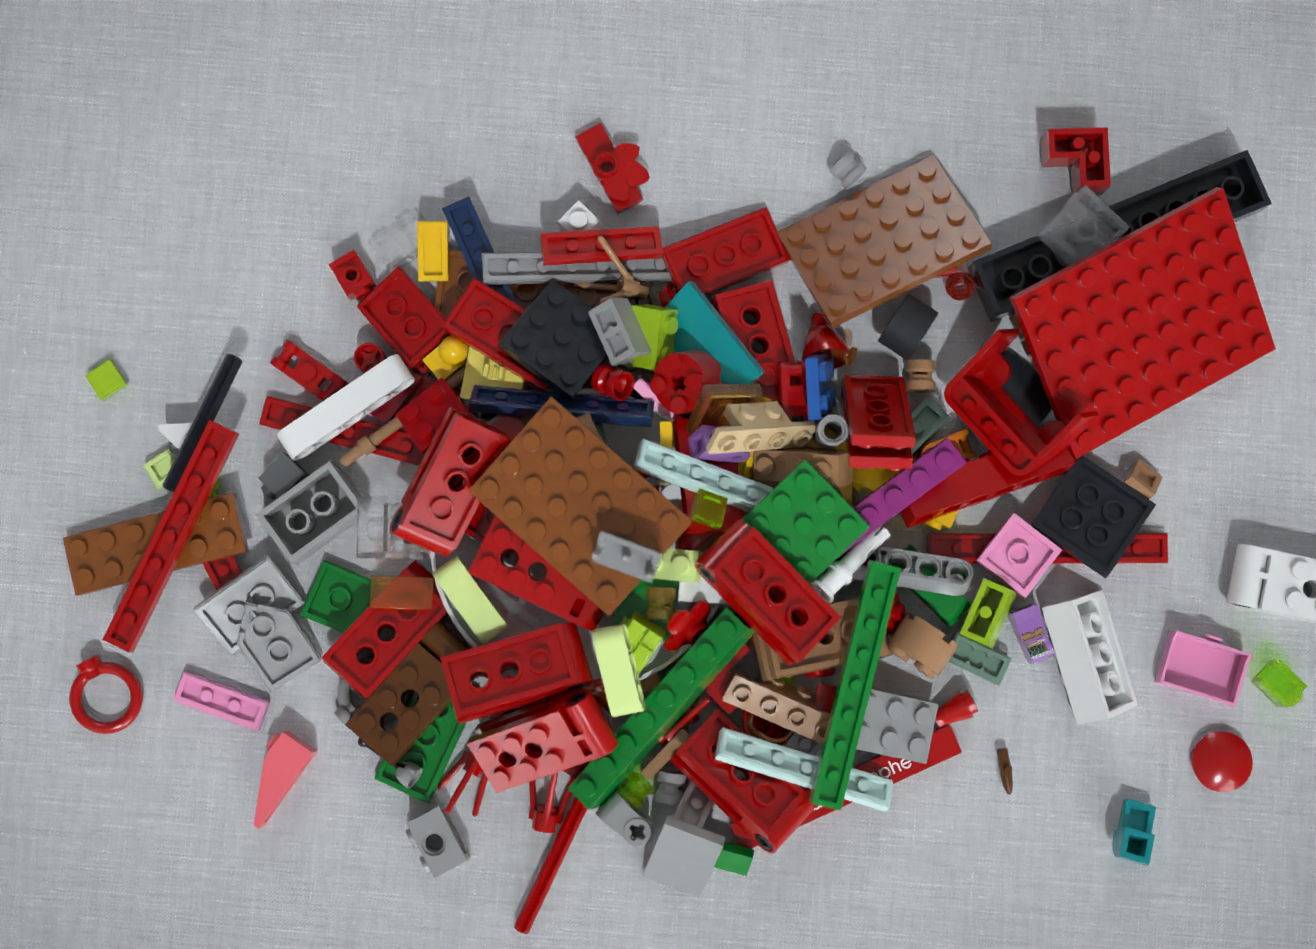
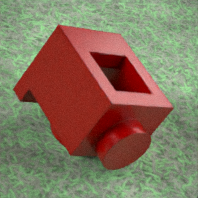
M355 250L328 264L350 300L365 298L372 291L371 289L376 286ZM357 272L355 280H348V275Z

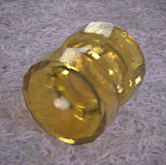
M646 588V598L649 600V607L646 609V619H669L676 612V609L673 607V600L676 598V588Z

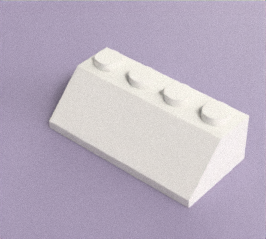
M1103 590L1043 607L1044 624L1048 628L1054 655L1057 657L1061 670V680L1066 687L1070 700V710L1075 717L1077 725L1110 719L1138 706Z

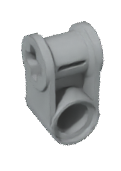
M615 790L596 812V815L608 827L616 831L633 846L644 845L653 833V826L650 820L618 790ZM640 824L644 825L643 833L645 837L642 835L634 837L632 835L634 828L631 825L636 827Z

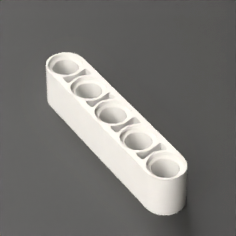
M399 354L392 355L278 432L277 437L291 459L298 461L411 386L415 378Z

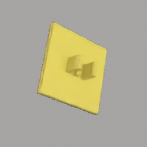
M469 347L460 398L470 400L474 385L523 389L524 380Z

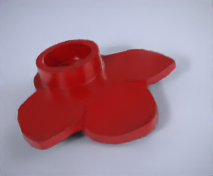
M618 144L611 152L603 151L597 154L592 162L593 173L598 179L603 181L604 191L618 201L625 202L628 200L629 187L641 186L650 179L645 167L635 161L640 151V147L635 144ZM604 163H610L612 169L604 171L601 166Z
M700 600L692 610H678L670 616L667 622V629L672 635L664 643L663 647L666 650L676 651L685 644L693 646L709 628L706 620L711 609L706 601Z

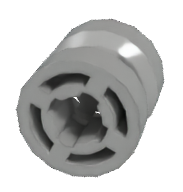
M659 770L657 781L661 786L655 792L654 801L678 805L684 794L681 788L687 783V776L681 772Z

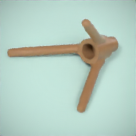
M599 235L597 237L598 241L622 277L618 279L617 284L591 282L573 283V286L616 291L615 294L600 299V304L611 297L636 298L638 296L646 298L649 288L640 285L639 281L634 280V277L626 270L604 237Z

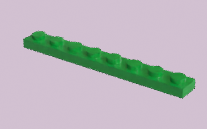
M871 560L868 561L809 797L811 804L837 810L842 809L901 572L899 567Z

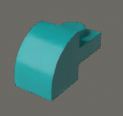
M1128 798L1123 800L1118 829L1113 832L1112 851L1115 857L1145 866L1150 864L1155 837L1154 834H1151L1156 812L1155 806Z

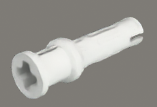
M881 525L858 542L840 561H835L829 565V570L819 580H814L810 584L827 603H831L834 600L833 595L844 584L849 585L851 583L852 574L890 537V533L885 527L880 530Z

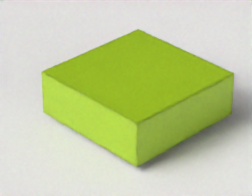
M110 359L85 375L102 401L107 400L128 386L123 375Z

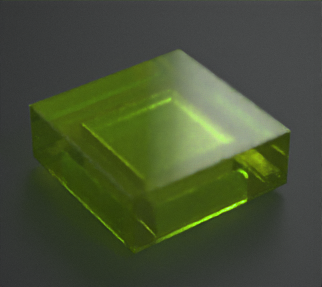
M699 488L695 493L690 519L719 529L723 525L728 499Z

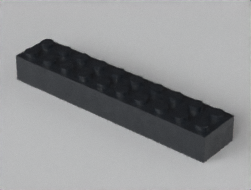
M1248 149L973 261L967 269L990 322L1015 313L1009 297L1216 187L1224 189L1234 222L1257 214L1267 208L1272 203Z

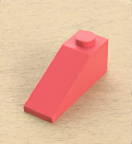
M289 730L283 731L281 734L276 733L266 746L269 751L264 757L253 824L257 829L267 824L317 753L316 749Z

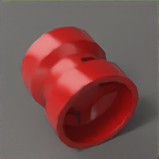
M364 343L357 347L353 359L358 369L366 373L387 359V355L374 343Z
M604 363L594 371L591 383L595 391L604 395L608 394L609 397L615 400L623 401L632 393L634 377L629 372L621 369L618 370L616 367Z

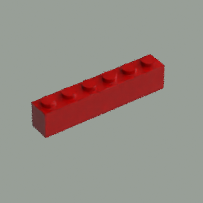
M1067 447L1033 472L1018 476L1012 474L989 450L973 461L965 458L964 460L967 462L965 465L903 509L900 514L906 527L910 528L1065 474L1075 461Z

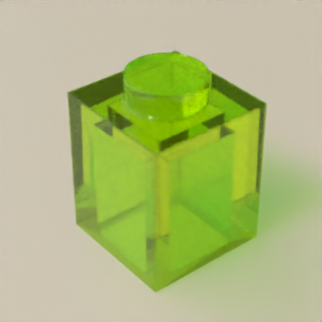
M1270 660L1251 680L1276 707L1284 708L1295 706L1303 698L1302 692L1308 687L1282 660Z

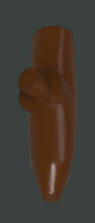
M1003 747L997 749L998 765L1003 787L1007 795L1012 794L1013 787L1012 766L1009 760L1008 748Z

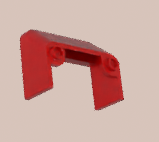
M1017 328L999 329L947 384L944 397L947 404L1012 474L1022 476L1033 472L1067 448L1099 414L1096 411L1079 413L1068 424L1055 420L1048 422L1040 430L1001 388L1011 375V366L1001 353L1021 332Z

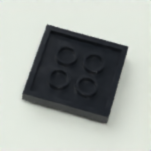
M554 279L551 280L498 344V348L570 402L593 375L596 368L607 357V353L588 313L592 308Z
M1081 456L1075 460V463L1067 471L1031 523V526L1102 577L1107 578L1157 504L1085 456Z

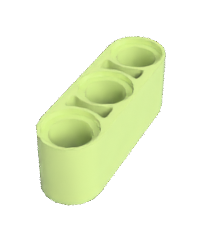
M456 555L434 571L432 575L478 639L485 645L507 629L509 625L475 577L468 573L469 569L464 562Z
M620 624L593 630L594 647L611 715L616 717L644 711L643 692L626 625Z

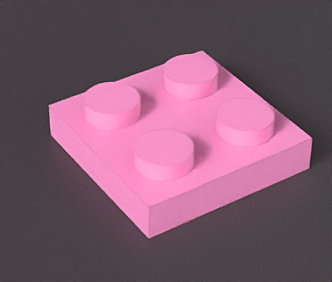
M1012 513L975 561L1020 596L1026 598L1062 549L1017 514Z

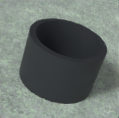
M908 293L877 341L908 360L939 312Z

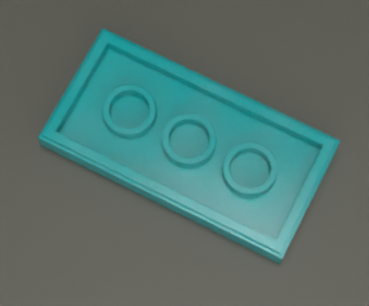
M687 282L665 306L666 308L678 310V329L675 333L674 350L675 353L690 350L705 351L717 360L722 371L720 379L723 385L721 394L714 404L720 412H724L727 404H734L765 371L694 282Z

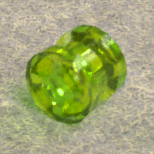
M635 771L629 774L627 783L620 785L617 789L627 801L638 809H641L644 805V799L647 795H652L656 790Z

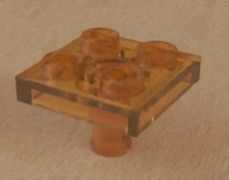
M704 384L685 427L689 437L702 425L716 427L731 426L723 414L727 404L759 402L763 395L760 385Z

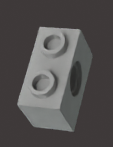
M443 803L406 823L409 828L406 830V834L410 843L413 846L418 845L423 855L420 857V862L426 873L429 874L431 872L434 878L466 862L470 858L449 814L445 813ZM431 834H438L442 837L443 847L441 849H433L429 845L428 839Z

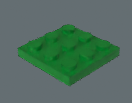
M806 459L796 466L741 519L751 528L754 527L809 584L870 528V525Z

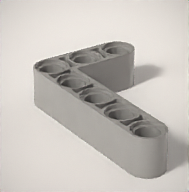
M852 486V506L859 502L860 498L857 489ZM879 546L868 558L871 561L887 565H901L904 570L900 572L898 587L960 596L968 591L973 577L971 564L957 558ZM852 548L847 550L841 556L844 557ZM861 565L852 574V579L864 581L867 566ZM929 569L934 575L925 576L920 570ZM959 574L963 576L965 580L955 581L951 577V575Z

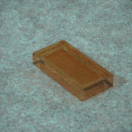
M371 576L370 608L432 610L433 578Z

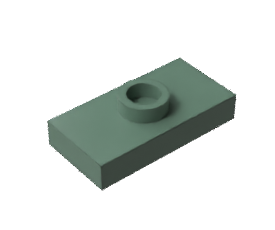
M955 632L952 640L959 647L949 660V663L1000 686L1012 658Z

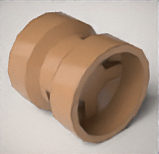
M927 359L906 361L908 380L905 382L907 392H935V381L932 379V373L936 370V361Z

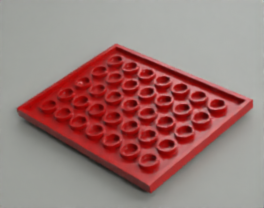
M1219 187L1204 193L1009 297L1056 420L1068 424L1079 413L1096 411L1099 414L1068 446L1074 459L1083 456L1276 349L1224 189Z

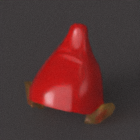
M816 312L812 315L810 329L805 339L802 361L816 353H828L829 359L834 360V369L845 364L849 367L857 355V348L851 347L849 349L843 337L830 327L823 314Z

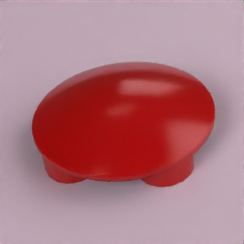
M1225 731L1210 733L1203 737L1190 753L1193 771L1197 779L1210 790L1216 792L1234 791L1240 788L1250 777L1253 767L1251 751L1243 739L1233 733Z

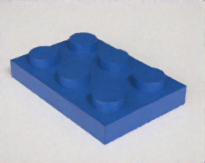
M816 353L805 358L809 420H821L832 412L833 407H836L835 389H830V379L835 374L834 360L829 359L828 353Z

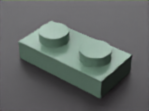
M927 397L911 413L916 436L915 447L911 448L913 457L949 420V415Z

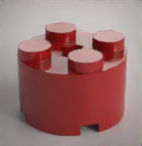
M690 350L671 353L662 358L656 366L653 378L650 381V388L661 405L675 414L703 410L714 405L721 394L723 383H721L720 373L722 371L717 360L705 351Z

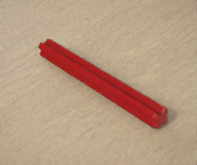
M576 797L515 922L514 929L523 934L529 933L587 811V808Z

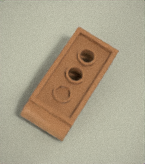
M859 598L829 604L841 616V619L801 662H794L789 666L755 632L753 640L763 682L842 666ZM790 614L791 621L796 625L795 617ZM887 629L879 659L893 655L888 649L890 643L888 642Z

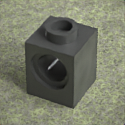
M283 452L258 479L264 484L261 489L271 499L275 500L307 478L309 474L296 461H293L288 454Z

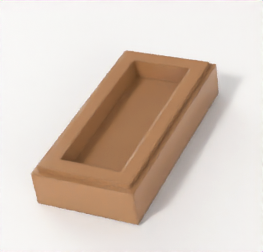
M682 727L640 770V773L647 780H650L690 738V734Z

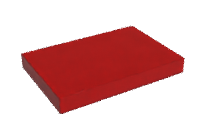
M397 266L356 306L396 354H399L408 368L413 371L423 363V358L440 345L444 338L451 336L441 329L442 324L446 320L444 315L400 266Z

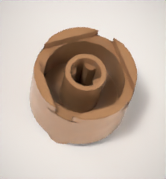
M907 612L888 641L890 643L888 649L895 656L906 663L909 659L915 661L913 666L930 679H933L935 675L939 676L959 645L954 640L950 642L944 638L945 634L918 616L914 618L910 612Z

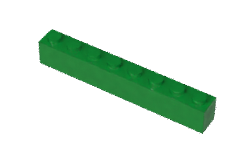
M726 607L645 699V710L633 713L616 732L615 736L619 741L618 746L609 754L592 760L568 787L588 810L603 805L755 633L732 607Z

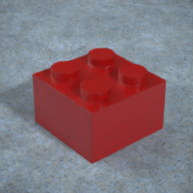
M443 377L395 414L423 455L428 450L449 406L476 418L472 412H469V408L460 398L459 394Z

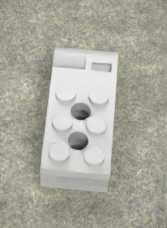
M1237 544L1226 604L1316 624V559L1253 545ZM1304 584H1306L1308 588L1307 595H1305L1303 592Z

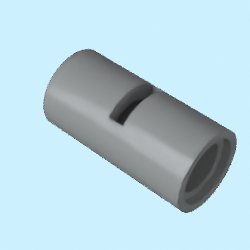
M834 414L824 417L817 424L813 434L815 444L819 448L834 449L843 443L849 433L846 420ZM824 426H832L836 430V439H829L825 436Z

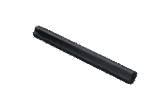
M226 354L162 484L165 489L174 493L208 421H214L242 364V360L239 357Z

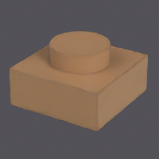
M1138 459L1132 464L1124 483L1146 498L1151 499L1156 494L1163 476Z

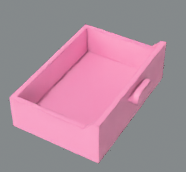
M1170 630L1154 682L1225 705L1236 706L1247 665L1253 654L1222 645L1223 639L1205 634L1204 639L1177 630Z

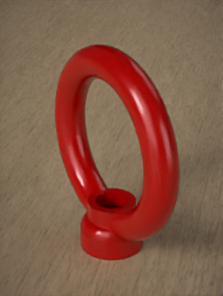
M99 655L76 665L79 674L72 683L69 704L73 716L84 728L99 734H111L127 728L134 722L142 707L143 693L139 680L131 670L118 663L102 662ZM101 674L118 676L127 684L130 691V704L127 711L120 718L110 722H101L93 719L87 714L82 704V692L89 680Z

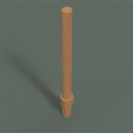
M466 365L446 379L453 389L463 382ZM394 417L370 436L365 435L356 441L357 445L339 458L340 462L346 468L364 454L368 456L377 449L376 445L403 425L397 417Z

